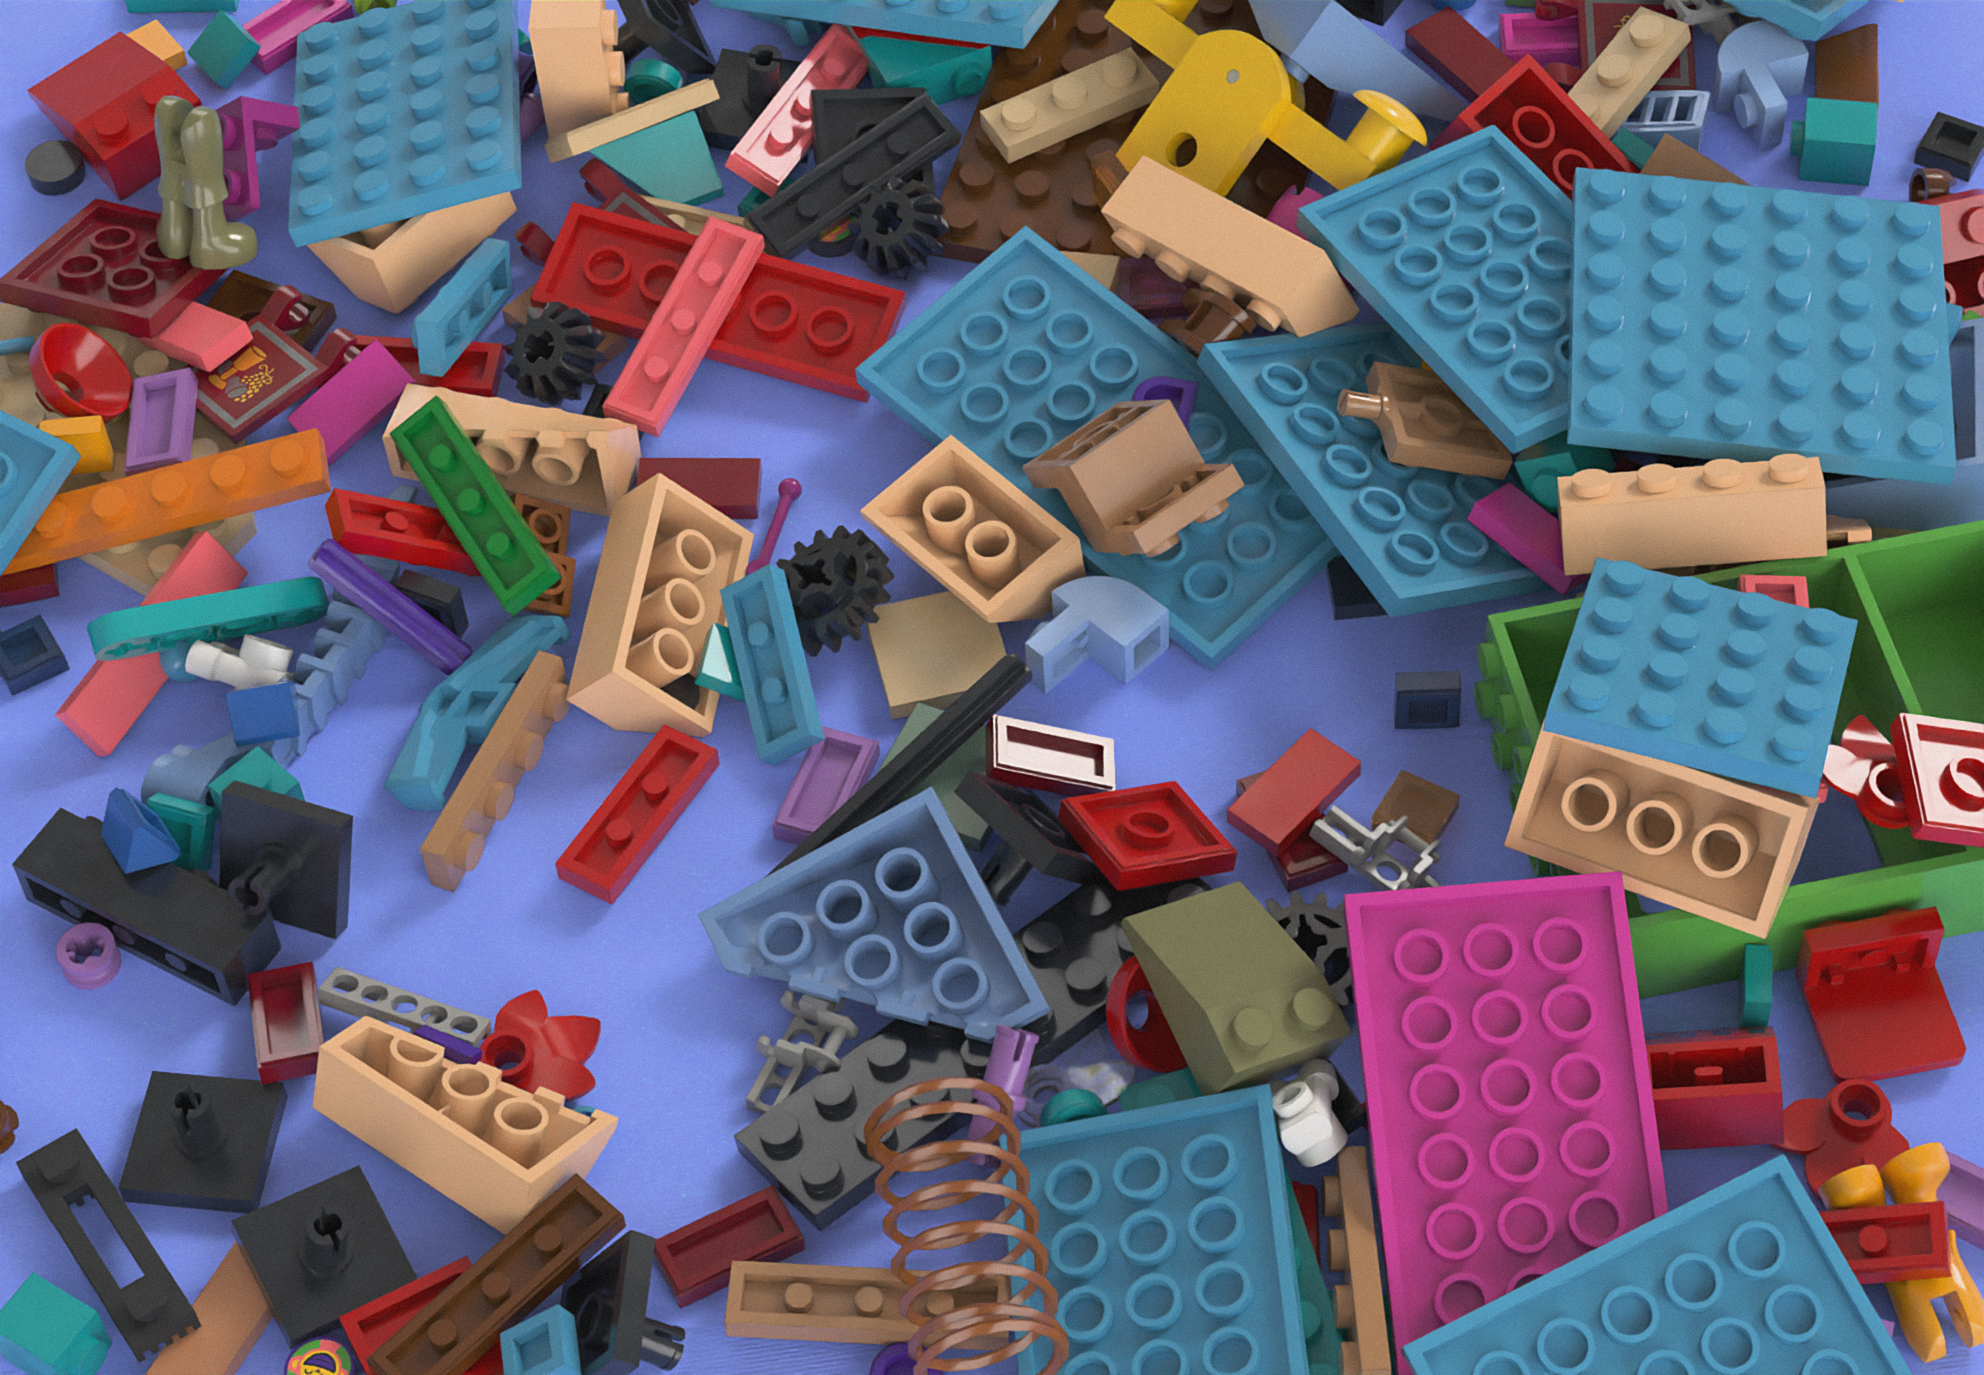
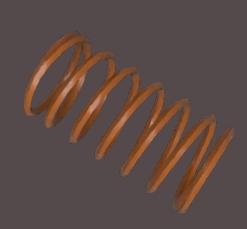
M946 1076L922 1080L900 1089L881 1102L873 1110L864 1125L867 1155L877 1164L884 1167L875 1179V1194L884 1202L893 1206L883 1219V1233L894 1243L902 1246L891 1259V1273L904 1284L911 1286L899 1301L900 1315L911 1324L920 1327L908 1341V1355L917 1362L913 1368V1375H928L927 1368L951 1372L974 1370L996 1364L1025 1350L1041 1335L1047 1336L1053 1343V1354L1047 1365L1035 1375H1056L1069 1357V1341L1067 1340L1066 1331L1054 1318L1058 1311V1294L1045 1277L1049 1270L1048 1251L1036 1237L1039 1231V1211L1027 1197L1030 1191V1171L1018 1157L1021 1152V1133L1011 1121L1013 1119V1100L1001 1087L975 1077ZM947 1088L979 1089L991 1094L1000 1105V1112H997L982 1104L958 1100L927 1102L903 1109L879 1124L884 1114L898 1103L924 1092ZM961 1112L981 1115L996 1122L994 1128L977 1141L965 1139L937 1141L909 1149L903 1154L888 1149L880 1141L886 1132L901 1123L929 1114ZM1003 1132L1007 1136L1008 1151L991 1144ZM977 1153L992 1155L1002 1160L1000 1167L984 1180L944 1181L920 1188L904 1198L894 1195L889 1190V1178L895 1171H932L955 1165ZM1010 1170L1016 1175V1190L997 1183ZM982 1193L1002 1195L1011 1200L1010 1204L989 1221L969 1220L951 1222L927 1229L914 1237L903 1235L897 1230V1218L905 1210H939L965 1203ZM1019 1209L1025 1214L1026 1231L1005 1223ZM989 1233L1010 1235L1020 1240L1017 1246L996 1261L959 1263L935 1270L924 1277L912 1275L905 1270V1258L916 1249H948L973 1242ZM1028 1248L1034 1254V1272L1018 1264H1012ZM995 1274L1019 1276L1029 1281L1013 1297L1003 1302L970 1304L945 1311L934 1318L921 1316L914 1311L913 1300L924 1290L956 1289L981 1282ZM1037 1289L1044 1297L1043 1313L1029 1306L1020 1305ZM1003 1315H1008V1316H1016V1317H1023V1318H999V1317H1001V1316H1003ZM936 1330H955L946 1334L929 1346L925 1352H922V1341L927 1335ZM1001 1331H1028L1020 1339L995 1351L969 1358H935L950 1346L978 1335Z

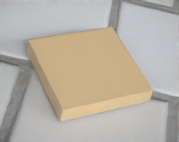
M951 591L875 606L873 611L880 619L877 623L865 621L892 720L910 716L917 702L938 709L949 708L999 660L1007 655L998 624L988 623Z

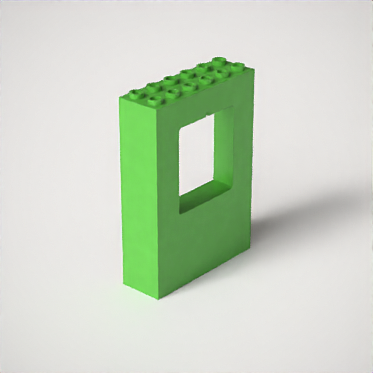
M1984 520L1827 550V556L1772 560L1690 576L1699 578L1707 584L1736 591L1740 575L1806 576L1810 609L1824 608L1837 613L1839 616L1858 620L1831 735L1833 745L1839 746L1840 737L1849 723L1857 715L1861 714L1892 745L1893 741L1889 726L1899 713L1984 724ZM1584 597L1488 615L1485 642L1477 644V659L1482 681L1474 682L1475 704L1481 720H1491L1495 732L1491 734V746L1497 769L1499 771L1508 770L1512 781V785L1509 786V800L1513 815ZM1861 813L1882 867L1789 886L1765 939L1679 908L1657 913H1647L1642 910L1636 893L1624 889L1639 1000L1739 980L1745 944L1769 945V950H1773L1772 973L1794 969L1798 960L1803 931L1814 929L1816 926L1831 920H1842L1847 923L1879 917L1883 913L1897 908L1918 910L1936 906L1945 928L1942 939L1983 931L1984 848L1914 839L1910 825L1900 829L1884 828L1872 823ZM1528 855L1531 869L1536 877L1543 875L1544 877L1581 875V873Z

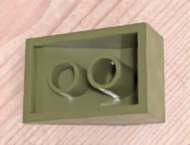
M1241 881L1125 917L1120 923L1203 1096L1265 1085L1272 1081L1298 1074L1301 1066L1312 1059L1327 1061L1352 1034L1322 971Z

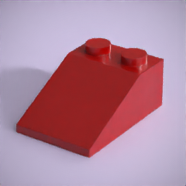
M121 31L27 90L29 97L68 142L73 143L79 148L82 158L120 201L161 175V165L154 131V115L158 101L163 96H177L188 100L194 108L202 106L201 100L169 64Z
M1529 53L1461 112L1428 146L1433 151L1491 125H1495L1571 201L1572 183L1576 167L1640 173Z

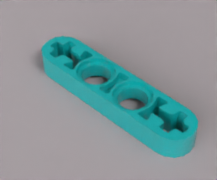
M310 576L118 610L92 620L87 625V631L95 658L100 661H112L168 651L176 647V642L186 639L191 644H194L197 640L211 643L213 641H222L309 624L326 616L330 604L322 579Z

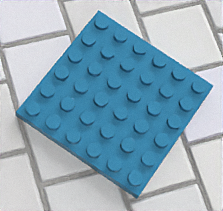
M1576 167L1572 183L1567 444L1711 460L1732 459L1739 463L1770 461L1773 457L1781 454H1798L1806 458L1819 457L1822 472L1951 486L1957 465L1940 206L1860 198L1852 195H1832L1797 191L1794 189H1776L1739 185L1730 182L1720 183L1675 178L1672 176H1655L1617 172L1609 169L1599 170Z

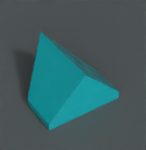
M694 110L684 112L588 150L655 198L695 207L724 196L721 180Z

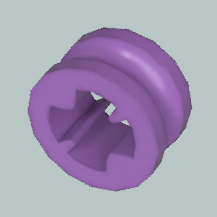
M87 922L78 924L67 930L58 940L56 947L57 960L62 967L65 978L71 985L79 989H97L110 983L119 973L122 964L121 954L116 946L113 934L107 927L99 923ZM94 949L100 950V957L90 955ZM79 955L88 956L83 964H79L77 960Z

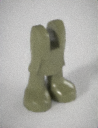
M163 96L156 105L154 115V131L161 165L157 192L162 197L161 218L156 227L158 247L169 258L180 259L190 255V264L193 267L203 269H226L250 262L257 256L259 251L254 228L241 222H227L223 211V200L228 197V191L223 175V135L217 111L206 106L194 108L188 100L177 96Z

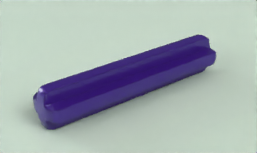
M328 538L323 541L311 555L308 566L314 573L446 675L450 676L471 656L472 649L470 645L334 539Z

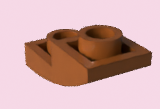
M515 493L509 498L562 576L561 579L523 609L546 616H560L565 620L570 617L576 559L566 556L571 508Z

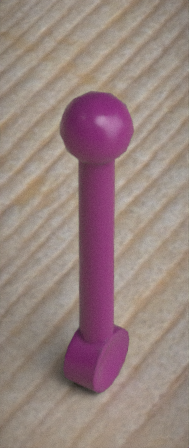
M786 478L780 482L778 493L781 498L759 557L748 564L746 569L747 575L770 563L791 503L797 500L802 493V487L798 480Z

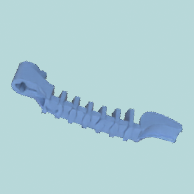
M401 485L386 498L416 504L415 499L419 493L417 487ZM353 554L395 587L401 571V561L371 555ZM333 587V601L328 607L326 619L328 630L319 628L315 635V657L302 653L296 664L295 673L298 684L295 683L300 736L236 747L231 729L227 735L197 750L179 743L170 754L159 756L148 769L141 788V802L147 806V799L159 792L215 808L208 785L257 746L286 770L287 765L295 755L302 757L307 751V741L316 730L323 732L327 726V716L336 704L343 706L347 700V690L355 679L362 680L366 673L365 664L373 653L380 654L383 649V638L388 629ZM281 678V679L279 680V682L288 681V680H285V679H282V678Z

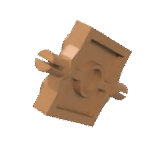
M1374 361L1366 377L1369 394L1349 391L1348 389L1341 391L1337 402L1338 414L1340 416L1347 415L1371 419L1373 423H1376L1380 429L1389 462L1400 463L1408 467H1425L1457 472L1465 476H1482L1504 480L1513 463L1510 450L1434 371Z

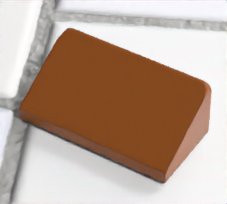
M1877 24L1863 25L1815 43V98L1878 103L1879 107Z

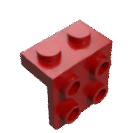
M1936 906L1918 910L1897 908L1887 911L1879 917L1847 923L1842 920H1831L1816 926L1814 929L1803 931L1794 975L1830 1075L1835 1083L1840 1084L1845 1080L1853 1078L1872 1082L1957 1066L1963 1061L1966 1045L1935 967L1945 929Z

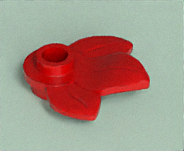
M1862 714L1857 715L1840 737L1839 746L1829 744L1822 778L1833 789L1854 799L1858 810L1872 823L1889 829L1907 827L1910 823L1894 746L1886 740Z
M532 990L508 1001L496 1015L494 1033L489 1035L479 1048L483 1050L480 1062L497 1069L508 1062L518 1063L519 1065L512 1069L502 1070V1082L535 1094L541 1086L565 1096V1102L574 1101L588 1094L596 1086L594 1076L583 1064L591 1057L597 1047L601 1034V1022L598 1018L577 1015L548 1017V1010L543 996L538 990Z
M1860 1078L1841 1082L1833 1087L1824 1099H1799L1783 1110L1784 1143L1770 1144L1771 1147L1778 1150L1806 1156L1804 1172L1807 1185L1820 1201L1822 1199L1818 1188L1828 1179L1841 1172L1862 1165H1875L1880 1174L1883 1167L1892 1158L1910 1149L1905 1137L1891 1125L1892 1107L1884 1092L1875 1083ZM1856 1111L1863 1114L1867 1120H1854L1846 1116L1845 1113Z

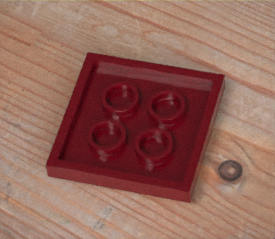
M95 198L0 278V302L27 308L35 313H48L76 320L84 325H97L125 332L133 337L152 339L230 268L203 269L193 267L190 264V255L180 259L165 256L158 247L156 234L157 223L161 218L160 213Z

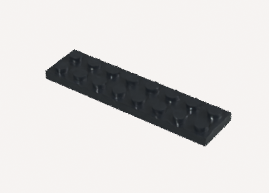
M1102 874L1088 886L1081 885L1012 935L1051 1012L1019 1028L1039 1036L1038 1043L1035 1044L1026 1080L1107 1021L1106 1002L1111 982L1119 968L1135 955L1120 924L1122 920L1131 915L1213 890V888L1197 877L1117 891L1105 875ZM1139 991L1135 992L1131 996L1128 1005L1142 994ZM896 1018L839 1059L841 1063L839 1067L831 1065L735 1134L734 1139L738 1152L772 1185L774 1184L776 1189L821 1232L875 1192V1179L884 1167L877 1164L867 1155V1144L864 1138V1125L873 1110L896 1091L922 1080L946 1076L975 1077L983 1080L993 1043L990 1044L968 1038L964 1034L965 1030L929 1021L927 1026ZM947 1088L924 1092L898 1103L884 1114L879 1124L903 1109L923 1103L951 1100L977 1103V1099L971 1096L973 1089ZM951 1112L925 1115L901 1123L886 1132L880 1141L888 1149L903 1154L912 1148L946 1140L972 1121L973 1114ZM895 1171L889 1178V1181L902 1171Z

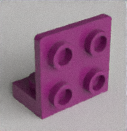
M240 96L216 109L223 135V175L228 191V197L223 200V211L227 222H235L260 208L256 152L274 148L277 146L278 140L300 129L298 107Z

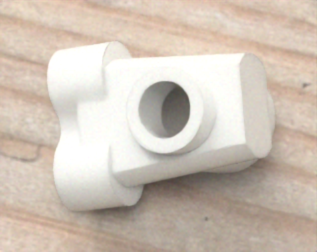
M253 635L244 636L240 650L217 641L207 643L197 640L190 648L185 664L187 673L212 682L218 680L235 686L234 690L277 683L281 678L294 680V683H296V673L287 670L294 650L280 643Z
M1312 1059L1301 1066L1297 1077L1292 1081L1277 1080L1268 1083L1274 1093L1273 1109L1277 1115L1278 1133L1282 1143L1288 1151L1296 1156L1302 1166L1312 1167L1324 1163L1344 1147L1348 1134L1332 1111L1331 1100L1336 1099L1339 1087L1335 1069L1329 1062L1322 1059Z

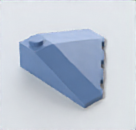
M1248 0L1264 40L1282 53L1280 59L1286 71L1303 84L1311 75L1328 88L1349 94L1359 90L1377 91L1397 100L1410 111L1452 122L1468 107L1334 0Z
M1984 317L1961 321V326L1949 346L1957 465L1951 486L1822 472L1826 492V515L1865 519L1868 525L1873 527L1928 531L1984 520Z
M932 787L698 914L724 969L732 975L752 980L756 974L788 983L787 986L792 991L839 1003L841 998L876 1006L875 1010L878 1014L927 1026L929 1021L965 1030L964 1034L968 1038L990 1044L994 1042L997 1024L1010 1026L1012 1030H1015L1051 1012L952 819Z

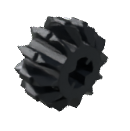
M891 176L885 191L879 186L870 185L871 199L867 204L864 202H853L856 212L861 217L847 225L850 234L856 239L851 247L854 249L855 255L863 262H867L868 267L880 276H887L891 273L898 279L907 280L912 266L919 271L928 272L926 258L930 253L944 254L943 246L936 240L951 232L948 222L942 218L946 209L943 202L934 194L931 195L929 193L930 190L919 181L912 179L907 184L901 178Z
M549 301L545 309L538 306L527 307L526 324L520 322L510 323L517 336L513 343L502 346L507 355L514 357L504 371L511 379L517 381L516 389L520 390L521 394L532 399L539 398V401L548 405L560 406L564 398L570 401L582 400L583 383L588 385L599 384L592 371L595 365L608 361L602 352L596 350L605 339V336L599 329L592 326L593 319L589 317V314L577 308L570 309L569 306L561 302Z

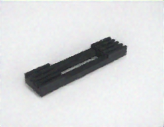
M77 1128L16 1162L25 1182L50 1222L53 1223L139 1363L146 1359L144 1352L149 1349L153 1355L159 1352L158 1344L164 1341L166 1346L174 1343L173 1335L178 1333L180 1338L188 1335L185 1328L192 1325L194 1330L201 1327L195 1310ZM88 1194L92 1199L95 1198L144 1274V1276L121 1289L69 1206L76 1202L78 1207L85 1204L83 1197Z

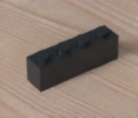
M60 807L12 863L27 901L74 925L89 922L99 923L107 927L113 934L117 947L235 1007L249 990L247 974L264 971L282 949L272 921L273 914L270 909L266 907L257 915L249 914V907L244 912L237 910L231 904L228 892L220 888L208 874L197 868H189L186 871L169 862L125 874L101 836L103 821L93 816H86L83 819Z

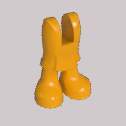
M1939 1142L1923 1144L1892 1158L1883 1167L1880 1174L1875 1165L1854 1167L1828 1179L1818 1188V1192L1828 1211L1886 1206L1885 1189L1895 1205L1938 1201L1936 1191L1949 1173V1157L1943 1144ZM1952 1229L1948 1230L1952 1277L1883 1283L1890 1296L1902 1332L1910 1347L1923 1363L1935 1361L1946 1356L1944 1335L1930 1303V1300L1941 1296L1963 1343L1969 1348L1984 1344V1300L1959 1255L1956 1245V1233Z

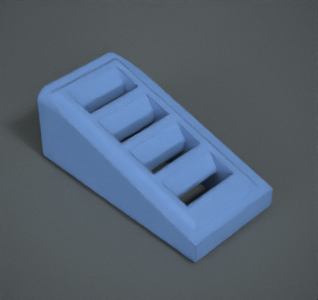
M1699 90L1649 91L1610 138V141L1625 127L1654 149H1656L1665 133L1699 152L1707 122L1711 92ZM1628 118L1639 119V122H1628Z

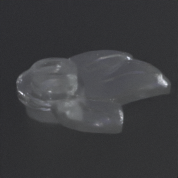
M1098 1027L1049 1064L1038 1065L1028 1070L1022 1094L1027 1096L1028 1099L1024 1111H1017L1016 1115L1026 1126L1033 1129L1040 1128L1039 1118L1046 1104L1042 1102L1051 1099L1060 1092L1075 1088L1094 1092L1101 1098L1105 1107L1108 1108L1118 1102L1134 1083L1137 1073L1136 1065L1122 1060L1107 1061L1106 1045L1101 1030Z

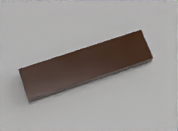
M575 1173L366 1359L370 1371L374 1375H462L500 1341V1333L520 1323L626 1227L624 1215Z

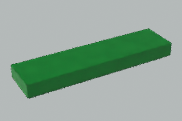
M437 395L434 396L389 433L507 612L515 616L562 578L461 424L441 398Z

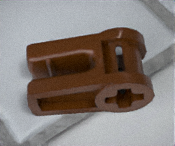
M1189 287L1182 295L1181 302L1191 315L1185 321L1182 318L1175 320L1166 317L1157 326V328L1182 346L1188 353L1198 359L1204 344L1238 340L1243 334L1250 336L1257 327V324L1242 308L1217 291L1211 293Z

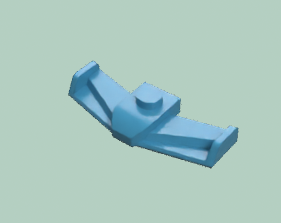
M541 615L511 616L440 685L435 686L418 708L419 714L384 783V789L407 809L441 811L446 802L443 793L466 745L483 744L515 691L517 684L514 682L528 669L539 650L546 652L552 645H563L571 637V633L562 617Z

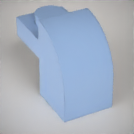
M1763 19L1735 29L1725 38L1720 46L1712 95L1715 113L1720 114L1735 110L1739 125L1743 129H1749L1759 149L1781 144L1788 104L1785 98L1799 95L1803 92L1809 52L1802 40L1789 36L1783 31L1781 26Z
M1107 576L1078 578L1057 587L1051 592L1053 620L1044 621L1039 624L1030 634L1027 642H1025L1026 664L1033 673L1030 683L1045 695L1088 658H1091L1127 685L1169 649V610L1137 586L1122 579Z

